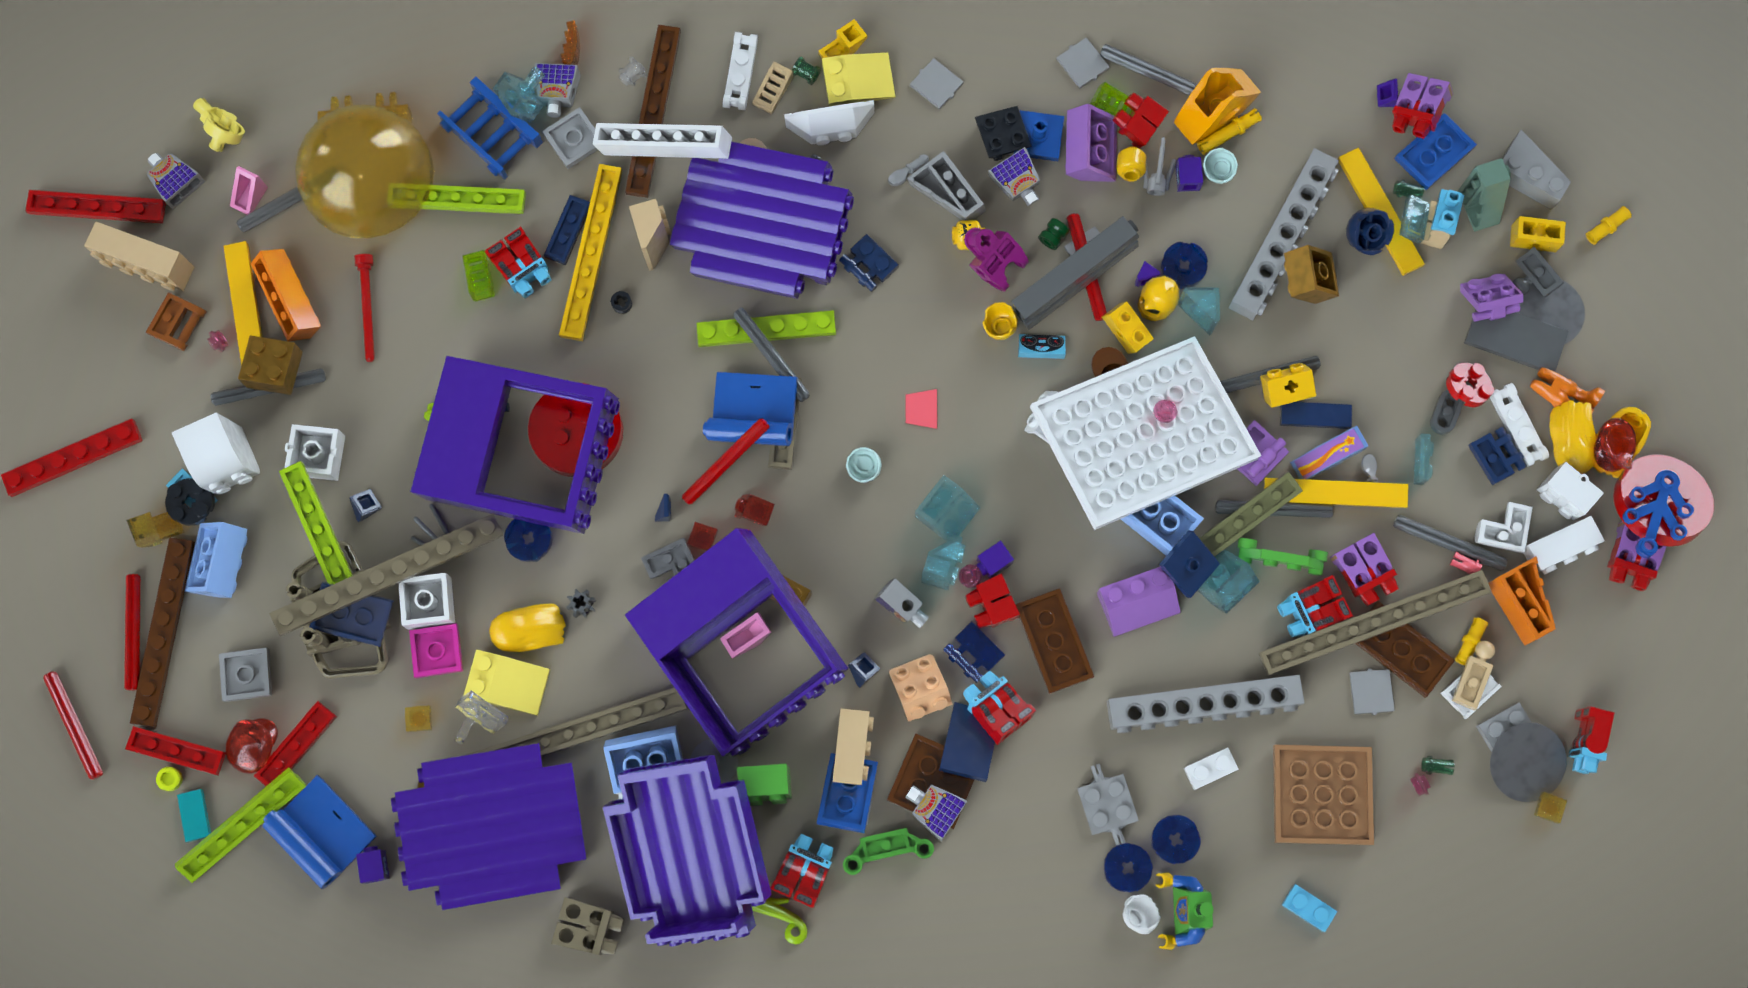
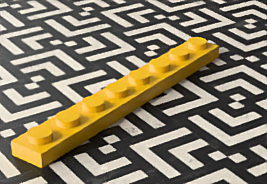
M599 164L559 332L561 338L583 342L622 175V168Z

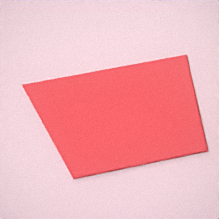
M937 389L906 394L907 424L937 429Z

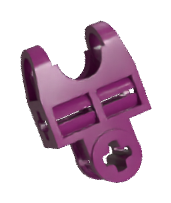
M971 228L965 234V245L976 256L969 266L985 282L1005 292L1009 287L1005 276L1006 266L1013 262L1017 266L1025 268L1029 263L1021 246L1008 232L996 231L994 234L989 229Z

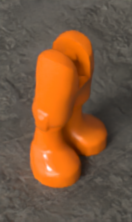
M1543 367L1539 369L1537 375L1543 381L1551 384V386L1539 380H1533L1530 384V387L1550 402L1553 407L1561 406L1562 403L1568 402L1570 400L1568 396L1583 404L1585 402L1591 403L1592 413L1605 393V390L1599 387L1591 391L1583 390L1571 379H1567L1561 374Z

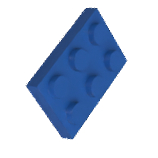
M1444 113L1440 117L1435 131H1429L1424 139L1415 138L1394 159L1427 190L1471 152L1477 144Z
M831 753L817 825L865 833L878 762L864 760V766H869L867 781L862 780V785L833 782L836 754Z

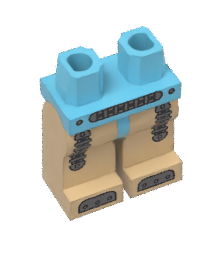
M1441 189L1438 201L1431 200L1420 244L1442 249L1449 240L1450 235L1455 234L1464 195L1461 192Z

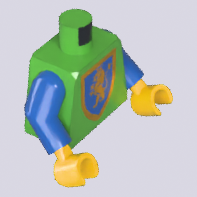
M1168 872L1156 874V876L1163 878V884H1155L1156 887L1174 886L1173 902L1176 935L1174 937L1172 935L1160 934L1158 938L1166 939V943L1164 946H1159V948L1172 950L1176 944L1179 947L1199 943L1205 931L1213 927L1214 909L1211 892L1204 890L1199 880L1195 877L1174 875L1173 877Z

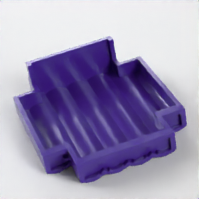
M731 142L728 159L719 158V161L716 162L692 158L682 192L681 203L677 211L676 223L671 234L670 245L675 249L694 253L690 273L695 277L798 299L799 294H802L805 288L804 277L813 279L818 284L827 285V282L830 283L831 278L835 276L837 271L835 261L837 255H840L843 242L841 238L843 232L845 233L848 228V219L846 218L848 211L853 207L854 197L849 189L828 185V182H831L833 178V169L828 161Z
M539 743L421 763L422 768H418L417 773L419 783L424 782V787L395 792V797L391 798L393 813H398L399 822H394L396 837L401 836L402 846L398 847L399 861H404L406 870L401 872L403 886H408L409 891L439 886V890L435 891L436 905H441L442 910L559 890L561 886L557 865L586 860L572 762L543 767Z
M715 755L626 769L618 774L623 798L609 802L603 806V811L630 919H640V921L653 919L655 927L645 934L647 944L657 943V946L669 944V946L673 947L689 941L692 944H696L712 938L714 941H719L732 936H736V938L748 936L750 931L756 926L751 906H759L766 903V899L772 893L744 780L721 784Z

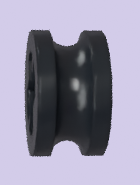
M618 291L612 295L610 302L615 312L625 314L631 310L632 300L628 293ZM619 298H622L623 300H628L627 302H625L624 307H621L620 305H615L616 303H618Z

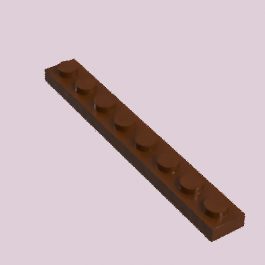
M658 25L639 124H663L681 34L679 27ZM632 156L625 189L626 195L649 198L656 157Z
M169 537L130 724L157 727L185 593L184 589L195 542L192 540Z

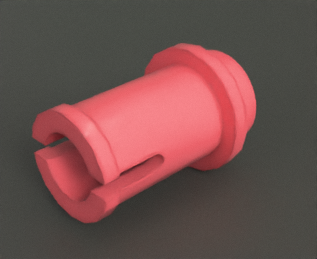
M1457 551L1453 558L1461 562L1454 559L1450 562L1451 566L1469 575L1480 571L1483 566L1479 563L1478 559L1474 561Z

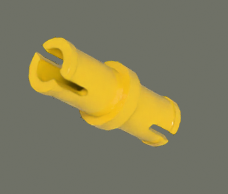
M1625 206L1620 207L1611 216L1601 219L1599 225L1586 233V238L1591 244H1597L1606 235L1616 232L1617 227L1632 217L1631 212Z
M1478 617L1473 618L1467 635H1464L1462 638L1463 644L1455 657L1456 662L1465 666L1468 657L1474 655L1475 647L1481 642L1483 633L1488 626L1487 621Z

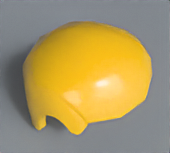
M1004 302L994 303L985 310L983 326L988 336L993 339H1008L1016 332L1018 317L1010 305Z

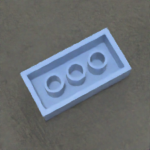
M1173 496L1126 516L1121 520L1167 556L1187 531H1195L1204 518L1178 497Z

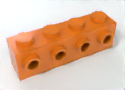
M285 250L260 251L250 264L287 341L312 338L321 325Z

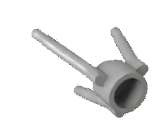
M1165 137L1161 139L1157 173L1151 174L1150 178L1146 162L1143 188L1147 189V193L1150 195L1161 196L1165 194V191H1168L1169 182L1177 161L1176 159L1172 160L1165 178V175L1162 174L1166 144Z

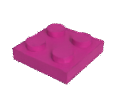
M458 624L409 630L414 678L463 672Z

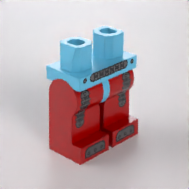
M521 226L504 237L517 259L513 257L502 240L484 251L514 292H518L524 298L533 294L534 290L530 283L537 279L541 286L552 281L547 264Z
M1333 575L1291 594L1284 602L1277 606L1282 617L1293 613L1296 622L1287 626V630L1292 638L1314 633L1353 617L1344 597L1320 607V605L1342 595Z
M989 671L980 679V683L986 688L983 692L972 684L964 690L963 695L969 703L967 708L969 712L973 713L985 731L999 745L1013 734L1014 731L1032 719L1036 710L1031 704L1027 705L1016 690L1007 683L1008 681L1004 676L999 679L994 673Z
M1592 706L1576 710L1574 719L1581 722L1578 737L1574 739L1573 749L1569 750L1568 757L1574 758L1572 771L1582 774H1589V772L1597 773L1598 763L1606 761L1607 753H1604L1608 746L1615 712Z
M800 834L795 844H791L770 889L792 898L802 876L803 878L793 900L814 908L832 865L830 860L834 848L821 843L817 855L808 851L813 838Z

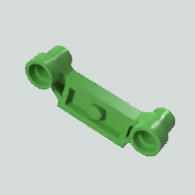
M1248 538L1238 539L1239 563L1252 564V560L1263 561L1265 566L1277 567L1278 564L1287 565L1286 569L1301 571L1302 567L1309 569L1308 574L1322 576L1324 562H1327L1328 552L1310 549L1308 556L1267 549H1256L1257 540Z
M907 828L859 838V846L852 855L844 859L843 868L846 873L856 875L862 870V866L866 862L910 852L915 853L919 858L927 859L933 854L934 845L928 839H920L908 833ZM921 845H927L929 851L923 854L919 848ZM856 861L858 864L855 870L849 869V862Z

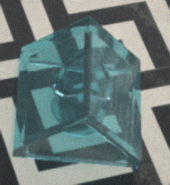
M1186 287L1177 305L1209 335L1213 334L1220 321L1219 288Z

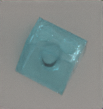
M1224 549L1215 556L1220 565L1198 591L1213 606L1227 614L1260 581L1249 563Z

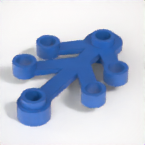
M1663 470L1656 475L1654 483L1645 487H1635L1629 493L1631 501L1639 503L1646 496L1658 492L1655 501L1637 509L1629 508L1623 513V520L1627 524H1634L1639 518L1652 513L1646 535L1635 547L1637 554L1643 558L1653 556L1658 550V544L1655 539L1662 517L1669 527L1670 535L1674 540H1682L1687 535L1686 527L1677 522L1667 505V499L1670 496L1677 507V515L1682 519L1689 518L1694 512L1693 506L1685 503L1678 491L1680 479L1673 471ZM1664 478L1670 479L1671 484H1666ZM1634 492H1639L1641 498L1635 497ZM1682 507L1687 508L1689 514H1684L1682 512ZM1627 513H1632L1635 519H1629ZM1675 529L1681 530L1682 536H1678L1675 533ZM1645 543H1650L1652 549H1647Z

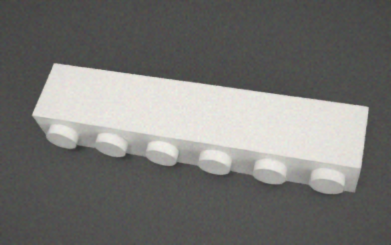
M597 123L593 145L603 155L728 159L732 136L723 126Z

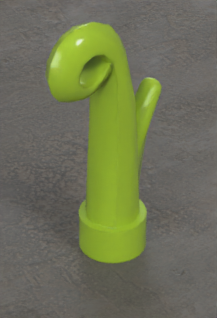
M768 898L766 903L762 905L751 906L752 911L790 923L785 929V938L789 943L796 945L806 939L807 927L804 921L795 913L780 906L781 904L788 903L789 898ZM794 928H798L800 932L797 937L791 934V930Z

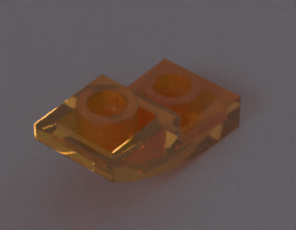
M575 20L566 22L568 30L564 31L567 41L566 44H562L564 53H561V59L564 65H578L580 57L579 32Z

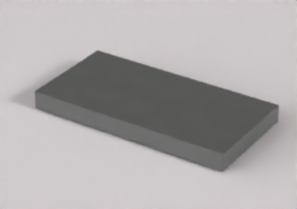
M1515 312L1495 320L1485 319L1474 322L1472 318L1464 344L1537 370L1543 367L1556 371L1569 331Z

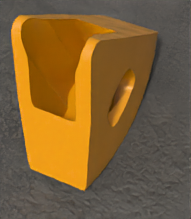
M1211 68L1205 73L1176 116L1174 124L1193 145L1230 124L1232 119L1238 117L1252 104L1261 91L1241 69Z

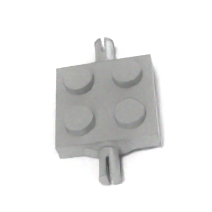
M1100 764L1096 765L1099 774H1097L1093 765L1090 768L1095 781L1087 786L1077 788L1091 833L1095 835L1102 832H1112L1116 846L1120 845L1117 835H1119L1121 844H1124L1126 842L1121 829L1127 824L1139 821L1124 774L1112 778L1104 777Z

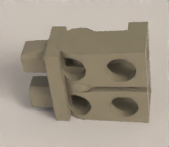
M564 897L558 919L582 925V928L557 922L551 944L597 955L602 953L615 954L618 941L606 938L609 929L621 932L625 919L613 914L614 911Z

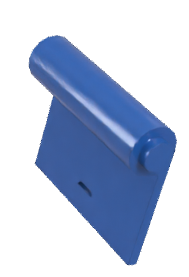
M717 372L713 418L710 417L707 422H704L703 435L706 436L708 441L736 442L758 419L763 418L770 427L754 444L790 446L793 437L798 377Z
M316 775L284 810L277 812L272 810L263 819V828L321 889L329 886L356 859V854L361 853L363 848H366L377 837L319 775Z

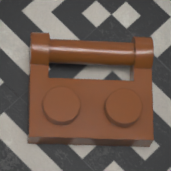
M168 292L146 333L184 352L188 346L186 343L200 318H203L207 311ZM187 311L192 312L178 339L173 338Z

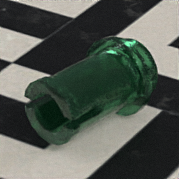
M1405 180L1396 181L1393 194L1399 198L1404 196L1420 201L1424 194V186L1405 183Z
M1430 755L1422 759L1421 769L1427 775L1432 773L1453 775L1454 769L1445 767H1455L1454 760L1435 759Z

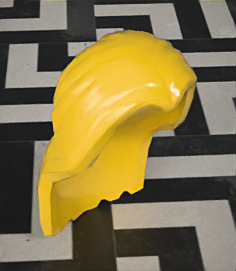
M1569 400L1562 403L1561 406L1554 407L1550 413L1549 428L1553 443L1554 459L1558 466L1567 462L1580 474H1585L1594 466L1597 454V437L1592 420L1591 403H1575L1574 400Z
M1625 407L1616 412L1596 434L1597 454L1593 467L1597 472H1604L1606 475H1612L1614 478L1620 477L1647 441L1651 429L1649 416L1636 407Z
M537 604L503 612L491 621L489 634L492 643L498 649L508 652H525L563 644V628L566 627V624L556 604Z

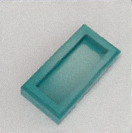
M203 789L178 794L177 798L185 842L206 838L211 833Z

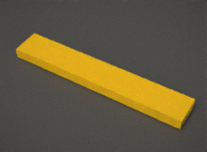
M1354 149L1338 157L1337 160H1339L1341 168L1363 207L1385 211L1389 219H1392L1394 234L1389 245L1385 244L1402 276L1423 267L1425 263L1360 149Z
M246 241L223 246L241 366L249 336L262 337L254 278L250 264V252Z
M1264 478V489L1278 478ZM1295 479L1303 491L1288 502L1408 508V484Z

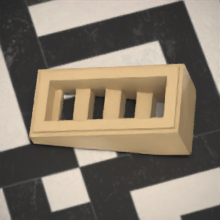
M773 62L752 105L772 114L794 78L793 71L777 62ZM771 81L780 84V87L771 84ZM769 89V90L775 92L776 95L774 96V95H772V94L766 92V90ZM762 96L771 100L772 103L769 104L761 100Z

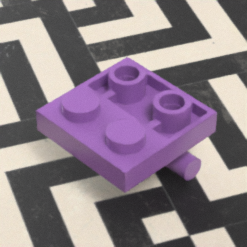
M1494 274L1491 277L1472 279L1469 282L1460 284V292L1478 311L1472 313L1474 322L1485 319L1504 318L1507 314L1520 312L1519 303L1523 302V293L1505 274Z
M1254 420L1246 429L1261 457L1237 469L1257 486L1289 451L1284 447L1286 442L1282 438L1276 440Z

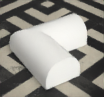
M1508 502L1504 524L1480 520L1475 532V543L1525 553L1533 507Z

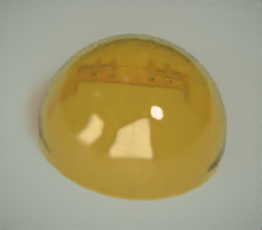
M390 92V106H384L382 93H376V105H353L352 97L350 95L345 96V106L340 108L338 98L331 97V110L318 111V121L305 134L297 151L295 175L298 192L311 215L319 224L334 233L350 238H373L386 235L403 227L421 210L422 204L428 199L434 179L432 155L423 136L412 125V112L408 104L398 105L396 92Z

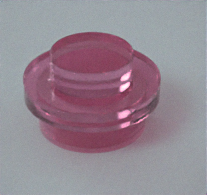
M219 330L215 332L210 331V337L207 340L214 351L218 349L220 352L225 351L224 348L228 346V343Z
M1160 400L1155 404L1153 414L1158 421L1169 423L1175 419L1177 408L1170 400Z
M973 564L963 567L959 572L961 584L967 588H975L981 581L980 569Z
M1415 773V776L1410 778V781L1419 796L1423 794L1428 795L1427 789L1431 788L1425 775L1419 776L1418 773Z

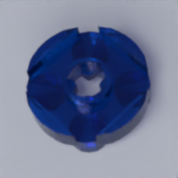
M1177 242L1171 245L1163 256L1161 262L1162 273L1164 276L1173 279L1179 289L1193 287L1205 277L1208 267L1207 255L1197 244ZM1179 261H1189V269L1180 268L1181 264Z
M514 519L509 523L504 534L507 550L519 561L538 562L551 548L552 531L549 526ZM533 533L534 541L524 544L523 536Z
M1167 816L1160 820L1153 828L1151 834L1152 849L1164 862L1170 864L1185 863L1194 858L1199 851L1201 839L1198 828L1192 820L1185 816ZM1176 833H1179V839L1182 840V844L1171 845L1170 835L1174 836Z
M1125 843L1115 846L1107 853L1104 859L1103 870L1105 879L1111 887L1120 892L1131 893L1141 890L1147 885L1152 875L1153 864L1150 856L1143 848L1135 844ZM1123 862L1127 864L1133 863L1132 869L1134 872L1132 874L1129 872L1124 874L1122 872L1124 869L1122 866Z

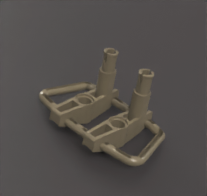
M338 541L354 572L352 575L354 576L365 571L362 569L352 546L347 542ZM316 555L293 570L291 575L292 583L286 587L287 595L292 603L320 590L321 584L312 588L301 585V576L319 564ZM389 619L386 626V630L391 628ZM310 623L303 626L304 629L301 631L300 637H303L301 640L307 648V655L313 657L315 664L326 678L374 675L381 673L388 664L385 638L383 637L381 647L376 646L378 663L376 665L330 669L322 654L350 646H357L362 642L322 633L319 630L309 628Z

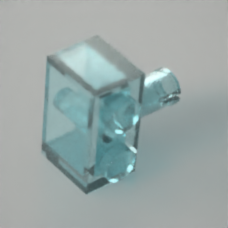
M532 67L525 79L505 71L493 87V90L511 116L532 123L544 106L536 96L534 89L545 75L536 67Z

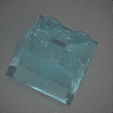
M943 475L915 510V518L952 545L980 510V507L960 486Z
M957 536L928 552L921 583L948 591L950 584L955 586L959 571L956 563L962 562L966 545L962 544L963 537Z

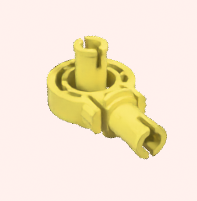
M199 98L194 102L193 107L201 114L200 120L204 124L205 132L212 137L209 143V147L212 150L222 152L225 143L236 145L241 142L245 130L236 122L237 117L234 114L218 107H212L204 98Z

